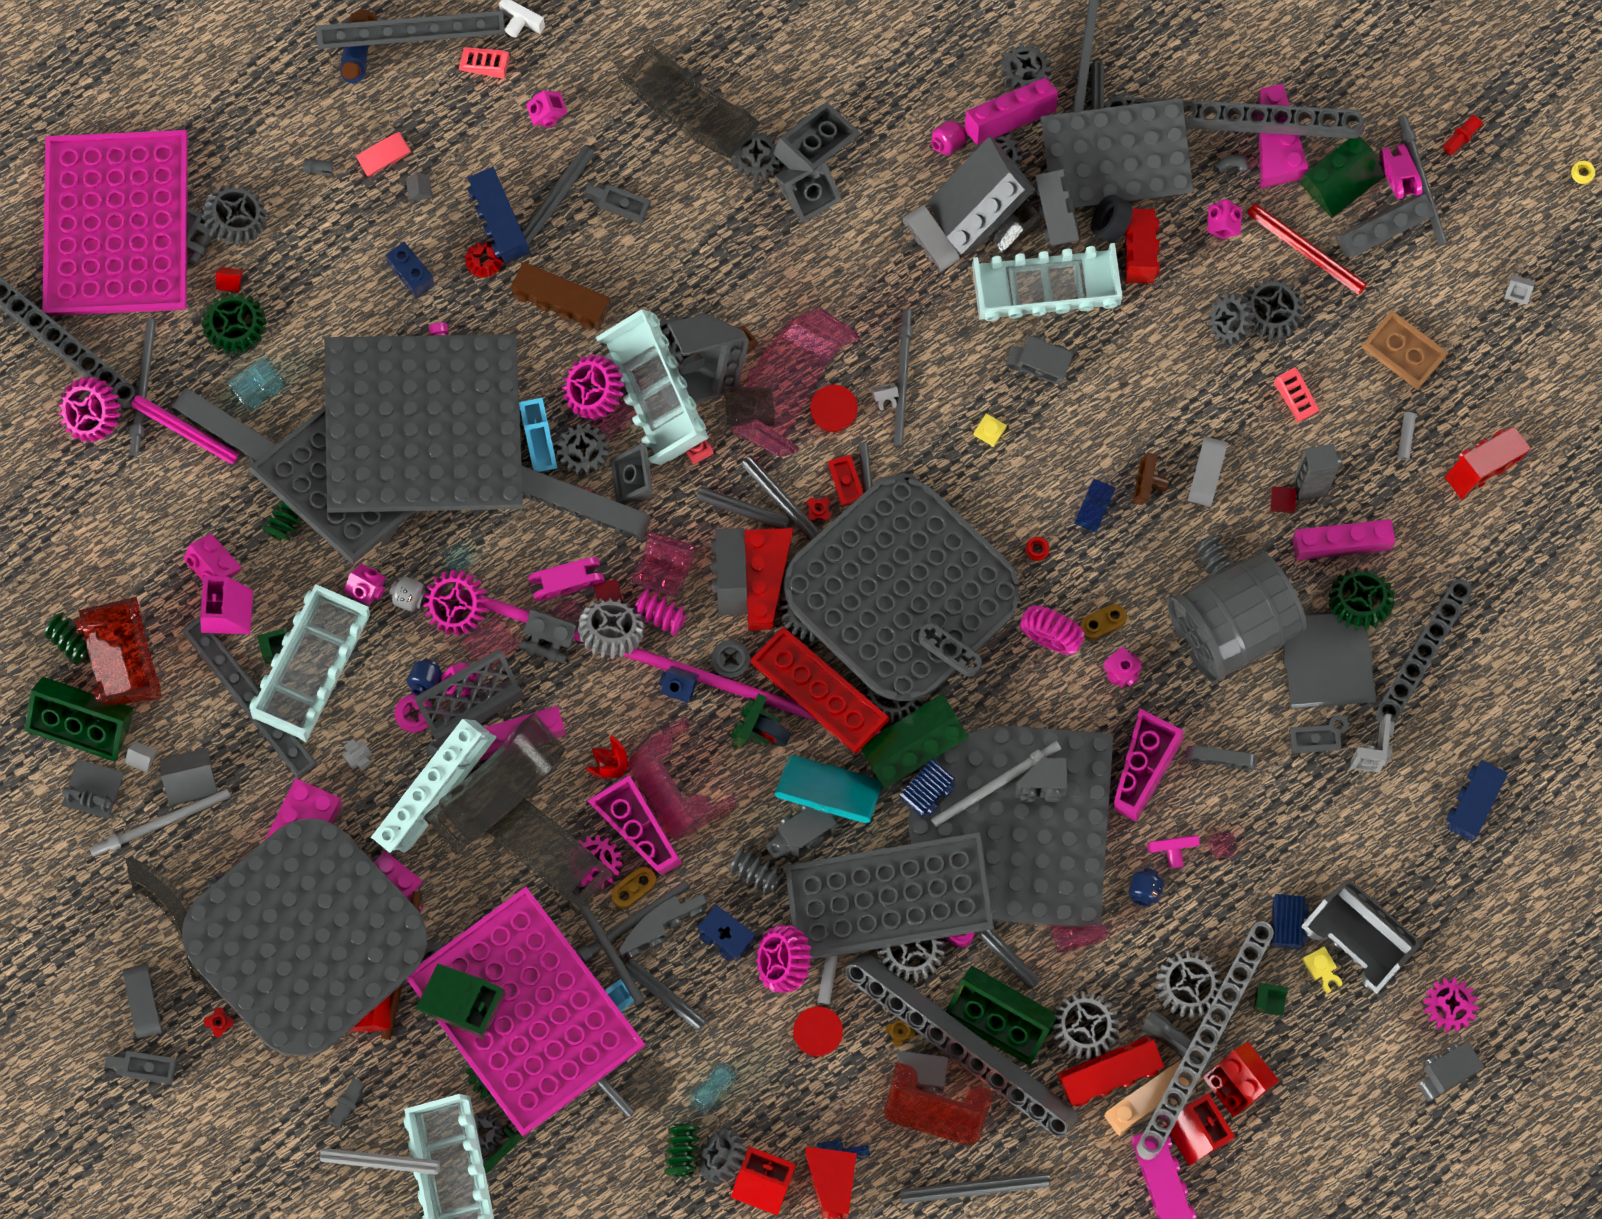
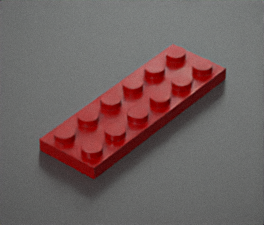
M784 627L749 660L753 667L855 755L889 721V717Z

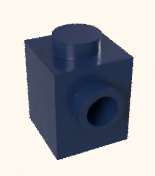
M671 666L667 672L663 671L659 685L662 686L660 694L688 703L694 694L699 675Z

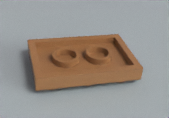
M1393 310L1388 313L1361 347L1417 390L1423 386L1448 355L1446 350Z

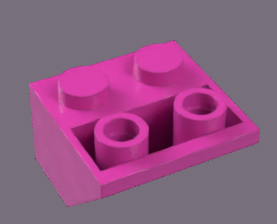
M203 576L200 616L201 633L251 634L253 590L229 577Z

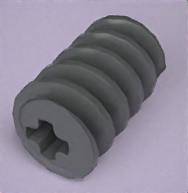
M1222 535L1206 537L1193 545L1194 548H1199L1196 553L1199 557H1202L1201 564L1207 565L1205 567L1207 574L1212 575L1235 563V561L1227 562V559L1231 556L1230 552H1222L1227 547V544H1218L1223 539Z
M743 844L731 862L730 873L734 874L739 870V879L747 876L746 883L748 885L756 881L754 886L756 890L764 886L763 894L766 896L775 890L786 871L778 875L777 865L769 869V860L761 864L762 855L759 854L756 858H752L754 850L751 849L744 853L745 844Z

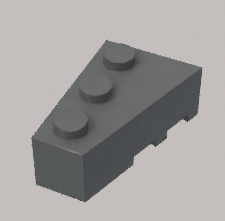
M1062 169L1035 175L1037 196L1040 195L1042 203L1039 205L1042 219L1045 218L1047 228H1044L1046 242H1050L1051 246L1080 241L1081 238L1067 170Z
M744 528L715 529V539H711V553H716V558L711 559L712 573H717V578H712V592L718 595V615L747 614Z

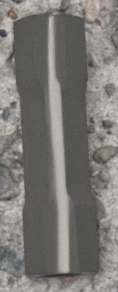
M1153 1010L1141 1027L1144 1032L1154 1039L1160 1040L1183 1057L1192 1041L1189 1036L1174 1027L1169 1020ZM1212 1052L1202 1072H1204L1216 1053ZM1189 1057L1193 1064H1200V1060L1197 1057Z

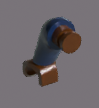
M362 9L351 13L349 23L377 21L375 13ZM369 45L344 47L340 63V74L346 82L358 83L364 78Z

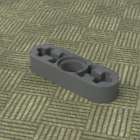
M929 623L921 628L918 640L923 647L964 676L972 677L979 672L982 660L977 653L935 624ZM933 632L935 634L934 639L930 638L929 640H927L925 638L926 633L929 634ZM941 638L944 639V640L941 642L939 648H937L936 646H937V643L940 642V639H941ZM948 644L953 645L957 653L949 656L944 653L943 647ZM961 652L964 653L963 657L960 658V661L957 662L956 660L959 658ZM973 660L975 662L974 667L967 668L966 662Z
M1187 746L1185 760L1215 766L1218 763L1224 764V767L1251 771L1256 770L1258 756L1251 753L1203 746Z

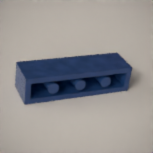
M494 167L467 177L471 185L467 187L472 201L477 199L479 204L475 206L480 220L485 218L487 222L483 227L488 239L494 238L495 243L491 244L496 257L501 256L504 264H507L530 254L527 242Z

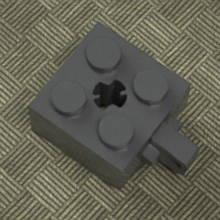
M803 806L800 813L795 816L791 814L780 822L779 834L766 845V849L774 860L788 853L792 857L801 858L836 835L837 823L830 813Z

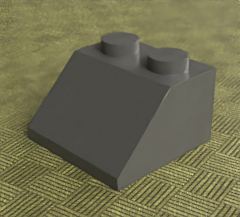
M826 162L813 172L787 168L774 175L783 196L801 223L842 201Z

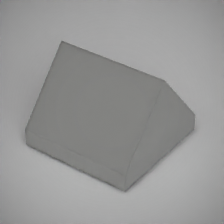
M135 741L127 750L125 764L148 773L158 750Z

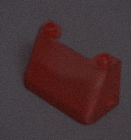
M137 597L78 610L80 619H76L75 622L78 634H84L97 687L93 688L96 702L101 701L102 706L149 702L161 699V687L150 655Z
M896 1062L884 1106V1115L889 1122L963 1145L971 1146L980 1140L993 1098V1090L975 1087L968 1092L965 1103L915 1089L918 1081L915 1069L909 1065Z

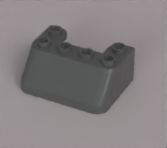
M1344 880L1332 891L1301 926L1307 936L1313 940H1324L1327 936L1330 937L1333 944L1348 953L1355 964L1365 968L1361 973L1362 983L1367 989L1374 991L1376 994L1420 947L1418 939L1361 888L1349 880Z

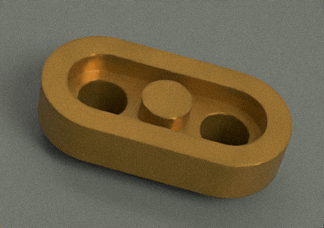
M1112 604L1086 616L1082 620L1080 627L1085 633V638L1096 640L1120 629L1126 622L1127 614L1122 606ZM1117 613L1119 618L1113 619L1110 614ZM1095 623L1097 628L1091 629L1089 624Z
M640 867L633 871L613 888V903L621 909L630 908L654 889L656 885L654 872L647 867ZM646 877L648 883L641 885L639 883L640 878ZM624 892L628 893L629 898L627 900H621L620 894Z

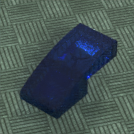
M1093 479L1074 524L1097 533L1116 487Z
M842 1139L816 1144V1148L857 1153L856 1159L870 1158L869 1145L843 1149Z

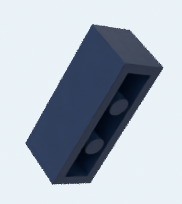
M1483 760L1480 761L1478 766L1472 765L1466 777L1470 779L1467 787H1461L1456 797L1460 802L1457 808L1452 807L1445 819L1449 821L1446 829L1473 842L1478 836L1508 773Z

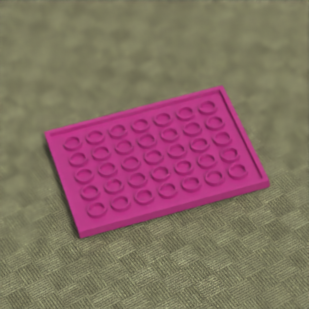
M187 130L46 136L42 311L46 315L61 316L187 310Z
M524 887L423 961L407 979L419 998H421L438 963L481 978L505 990L506 996L485 1040L441 1020H436L522 1137L526 1136L646 1046L527 887Z

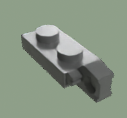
M588 184L584 192L585 197L594 200L593 205L640 224H643L651 205L650 200L609 184L606 186L601 185L600 188Z
M126 1051L121 1052L120 1057L106 1055L104 1066L117 1069L116 1074L125 1078L173 1085L177 1059Z

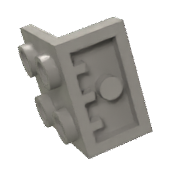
M1386 713L1380 723L1377 750L1375 746L1371 745L1358 747L1351 759L1350 769L1380 773L1383 766H1387V762L1391 759L1392 745H1388L1390 736H1393L1395 722L1391 721V714Z

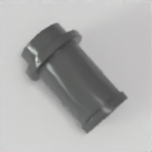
M312 157L304 159L303 172L308 173V175L315 173L332 176L333 161L315 160Z

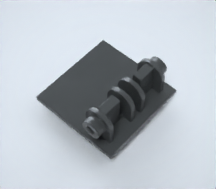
M77 759L69 785L64 787L62 796H64L62 806L109 819L124 772Z

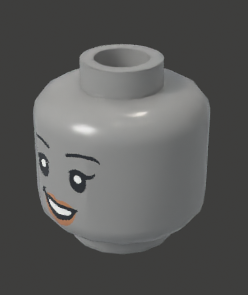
M406 576L402 577L399 582L394 581L389 592L393 596L392 603L395 606L410 612H414L417 608H422L426 600L424 594L427 593L423 583Z

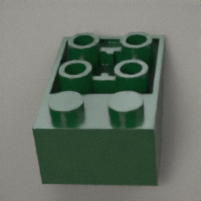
M437 963L416 1010L485 1040L506 993L503 988L488 981Z

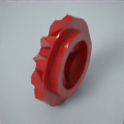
M477 241L472 247L469 246L465 255V264L468 271L480 278L495 275L503 263L502 257H496L491 243L488 241L481 243ZM486 251L487 258L490 260H486L483 267H481L478 257H482Z

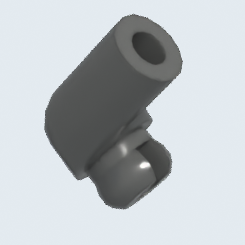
M1229 154L1213 166L1221 174L1232 166H1237L1239 171L1244 172L1250 168V163L1245 155Z

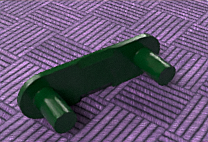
M509 1126L503 1128V1134L509 1139L492 1157L490 1156L483 1163L485 1174L523 1139L519 1131L515 1133Z

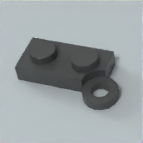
M1336 715L1331 718L1329 725L1291 727L1289 729L1291 754L1340 751V735L1347 731L1349 726L1348 720L1342 715ZM1336 721L1342 722L1343 728H1335L1334 723Z

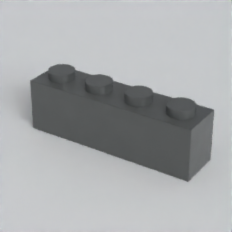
M1426 194L1413 195L1335 235V238L1345 257H1354L1429 219L1435 213Z
M1334 443L1304 450L1293 478L1295 488H1297L1298 501L1325 497L1329 489L1332 488V482L1335 480L1336 473H1338L1339 465L1342 464L1340 452L1335 450Z

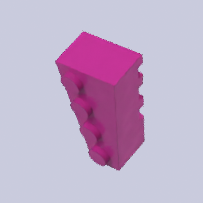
M1283 84L1260 89L1257 104L1290 106ZM1259 115L1258 122L1263 120L1264 117ZM1280 117L1276 122L1284 123L1288 118ZM1259 133L1260 189L1303 179L1304 174L1308 172L1309 168L1299 135Z
M1139 709L1136 726L1114 801L1115 811L1135 822L1141 816L1184 740L1182 729L1142 709Z
M630 775L587 800L661 876L683 864Z

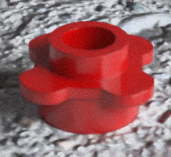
M827 497L817 500L809 498L807 500V506L809 507L807 517L811 521L829 520L831 517L829 512L830 500Z
M217 1007L210 1017L204 1019V1025L213 1031L215 1037H221L228 1028L233 1027L234 1020L225 1014L223 1008Z

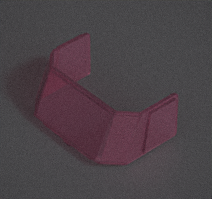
M816 308L792 317L776 335L771 345L767 346L754 370L750 369L747 375L749 380L735 404L737 407L732 414L729 430L733 434L779 457L798 452L800 448L786 439L789 431L827 362L840 347L859 341L860 336H858V333L823 309Z

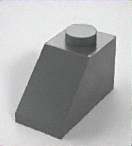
M898 1051L897 1061L918 1088H924L923 1092L929 1094H938L939 1090L944 1091L948 1057Z

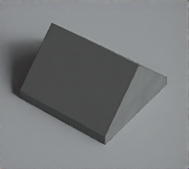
M645 443L610 458L616 502L623 504L654 499Z
M208 748L160 759L161 778L170 806L206 798L218 793Z

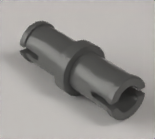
M352 1078L343 1096L338 1098V1105L327 1120V1123L336 1129H342L350 1112L354 1111L357 1107L355 1104L366 1088L364 1083Z

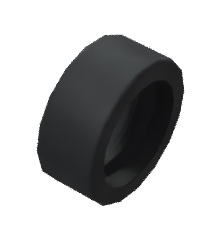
M1113 194L1106 196L1099 203L1091 221L1092 233L1110 243L1119 240L1131 222V203Z

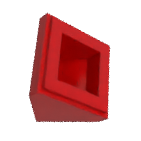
M219 267L216 272V290L239 293L244 271Z

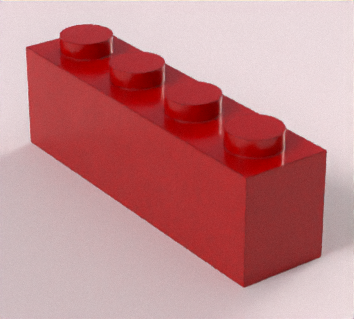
M1145 1036L1056 1074L1067 1102L1072 1106H1082L1090 1102L1089 1099L1097 1095L1099 1097L1107 1096L1113 1092L1112 1089L1119 1086H1131L1136 1082V1079L1143 1076L1145 1078L1155 1076L1159 1073L1158 1070L1165 1067L1154 1039L1150 1036Z

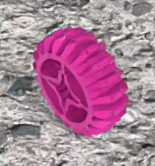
M588 354V357H580V362H572L574 369H566L569 377L563 378L567 382V385L562 387L563 391L567 392L563 397L569 401L567 406L573 409L575 414L581 415L586 419H598L599 416L607 417V412H614L613 404H620L617 398L624 395L620 392V388L625 386L623 382H620L624 376L618 372L620 369L618 365L613 364L614 361L605 358V356H596L594 354ZM588 385L597 386V387H599V388H598V389H596V388H591V387H588Z
M84 377L80 380H74L72 385L65 387L66 392L60 395L64 401L57 404L62 407V411L58 415L64 418L60 424L67 425L65 432H73L72 438H80L82 442H97L114 432L112 427L119 425L115 418L121 416L117 412V408H120L121 405L115 402L118 395L111 394L113 387H106V381H99L95 377ZM86 390L91 392L85 399H80V396ZM94 420L100 421L95 428L91 429L88 427Z
M451 570L450 576L447 572H442V579L434 577L433 580L436 586L428 584L427 588L432 592L424 594L425 598H429V602L423 603V607H430V611L425 613L426 617L433 616L430 624L435 625L438 623L437 630L443 631L445 629L446 635H451L453 630L456 636L461 635L462 630L465 634L470 633V626L473 629H477L478 623L476 620L484 621L485 619L480 615V612H488V608L482 607V603L489 602V599L482 598L481 596L487 590L478 589L482 582L477 580L473 583L475 575L469 574L466 577V571L461 570L459 574L456 570ZM456 582L455 588H452L448 596L441 595L446 586ZM464 586L470 591L473 602L466 599ZM457 599L465 606H455L447 600ZM439 603L446 607L448 619L441 613ZM463 610H471L466 619L455 623L456 618L460 616Z
M1036 605L1027 608L1019 626L1023 634H1026L1034 642L1063 655L1076 654L1083 643L1085 635L1083 629L1076 622H1073L1071 618H1067L1064 614H1060L1056 610L1053 611L1048 607L1044 608Z
M779 925L769 928L768 933H763V940L758 941L760 948L756 950L758 959L755 961L758 963L756 971L760 972L759 980L764 981V986L774 992L788 993L798 990L800 985L805 984L804 978L809 977L808 968L812 967L809 964L812 956L809 955L811 946L807 945L808 938L804 937L803 931L798 930L794 926Z

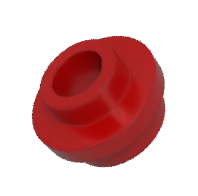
M1041 537L1031 538L1025 547L1026 555L1034 561L1045 559L1050 550L1048 542ZM1040 546L1042 551L1035 553L1033 547Z

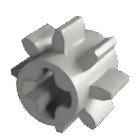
M352 739L344 745L346 752L342 756L352 770L358 766L362 771L371 764L368 758L372 756V753L362 740L356 743Z

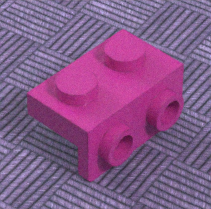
M211 533L191 543L183 557L187 565L194 570L202 582L203 576L231 578L237 575L242 568Z

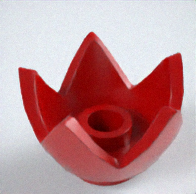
M611 735L612 749L592 748L598 767L588 766L585 770L594 776L604 779L620 778L628 769V758L626 750L620 741Z

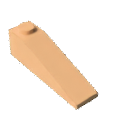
M1181 1060L1106 1111L1104 1117L1119 1136L1156 1110ZM1178 1078V1081L1182 1085H1189V1082L1186 1078Z

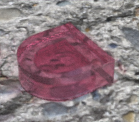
M564 598L559 601L552 615L576 623L581 613L580 605L573 598Z
M1220 832L1214 834L1208 844L1211 854L1218 858H1234V833Z

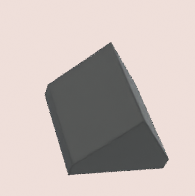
M415 172L406 179L409 202L433 198L429 175Z

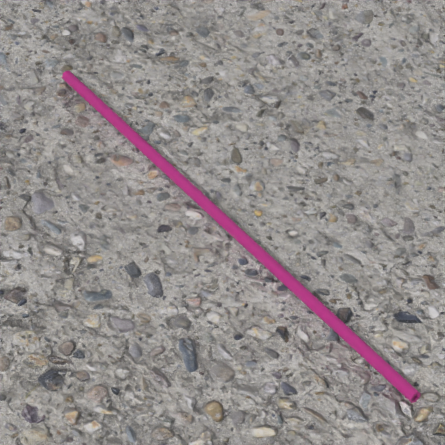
M466 590V599L473 602L470 591ZM481 595L482 598L489 599V602L482 603V607L527 623L530 611ZM577 628L574 640L581 642L580 634ZM639 648L633 649L631 655L624 654L627 658L666 671L671 666L698 674V682L748 699H754L759 693L767 697L766 705L816 721L794 701Z

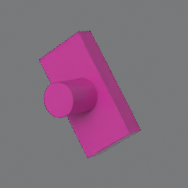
M1198 835L1146 842L1147 850L1150 853L1167 851L1169 868L1184 866L1181 848L1200 845Z

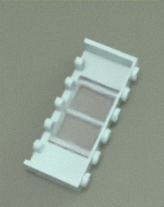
M1110 243L1109 250L1096 251L1095 246H1089L1086 248L1085 253L1072 254V249H1064L1062 255L1049 256L1048 251H1042L1039 253L1038 258L1025 259V254L1015 255V260L1002 261L1001 256H994L991 263L979 264L978 257L973 258L972 269L979 319L994 321L999 319V317L1007 316L1015 319L1025 314L1042 316L1047 312L1054 311L1062 314L1073 309L1089 311L1094 307L1110 309L1121 304L1122 290L1115 243Z
M641 309L600 334L596 339L597 342L607 344L610 353L606 354L605 358L614 361L613 364L618 365L620 368L618 372L624 376L620 382L625 384L628 394L623 399L627 405L634 406L637 415L632 417L635 425L643 427L646 436L641 439L642 443L652 448L654 455L648 458L650 463L663 465L709 437L705 430L706 426L696 410V403L687 392V383L677 369L678 362L669 351V342L662 333L658 317L652 312Z

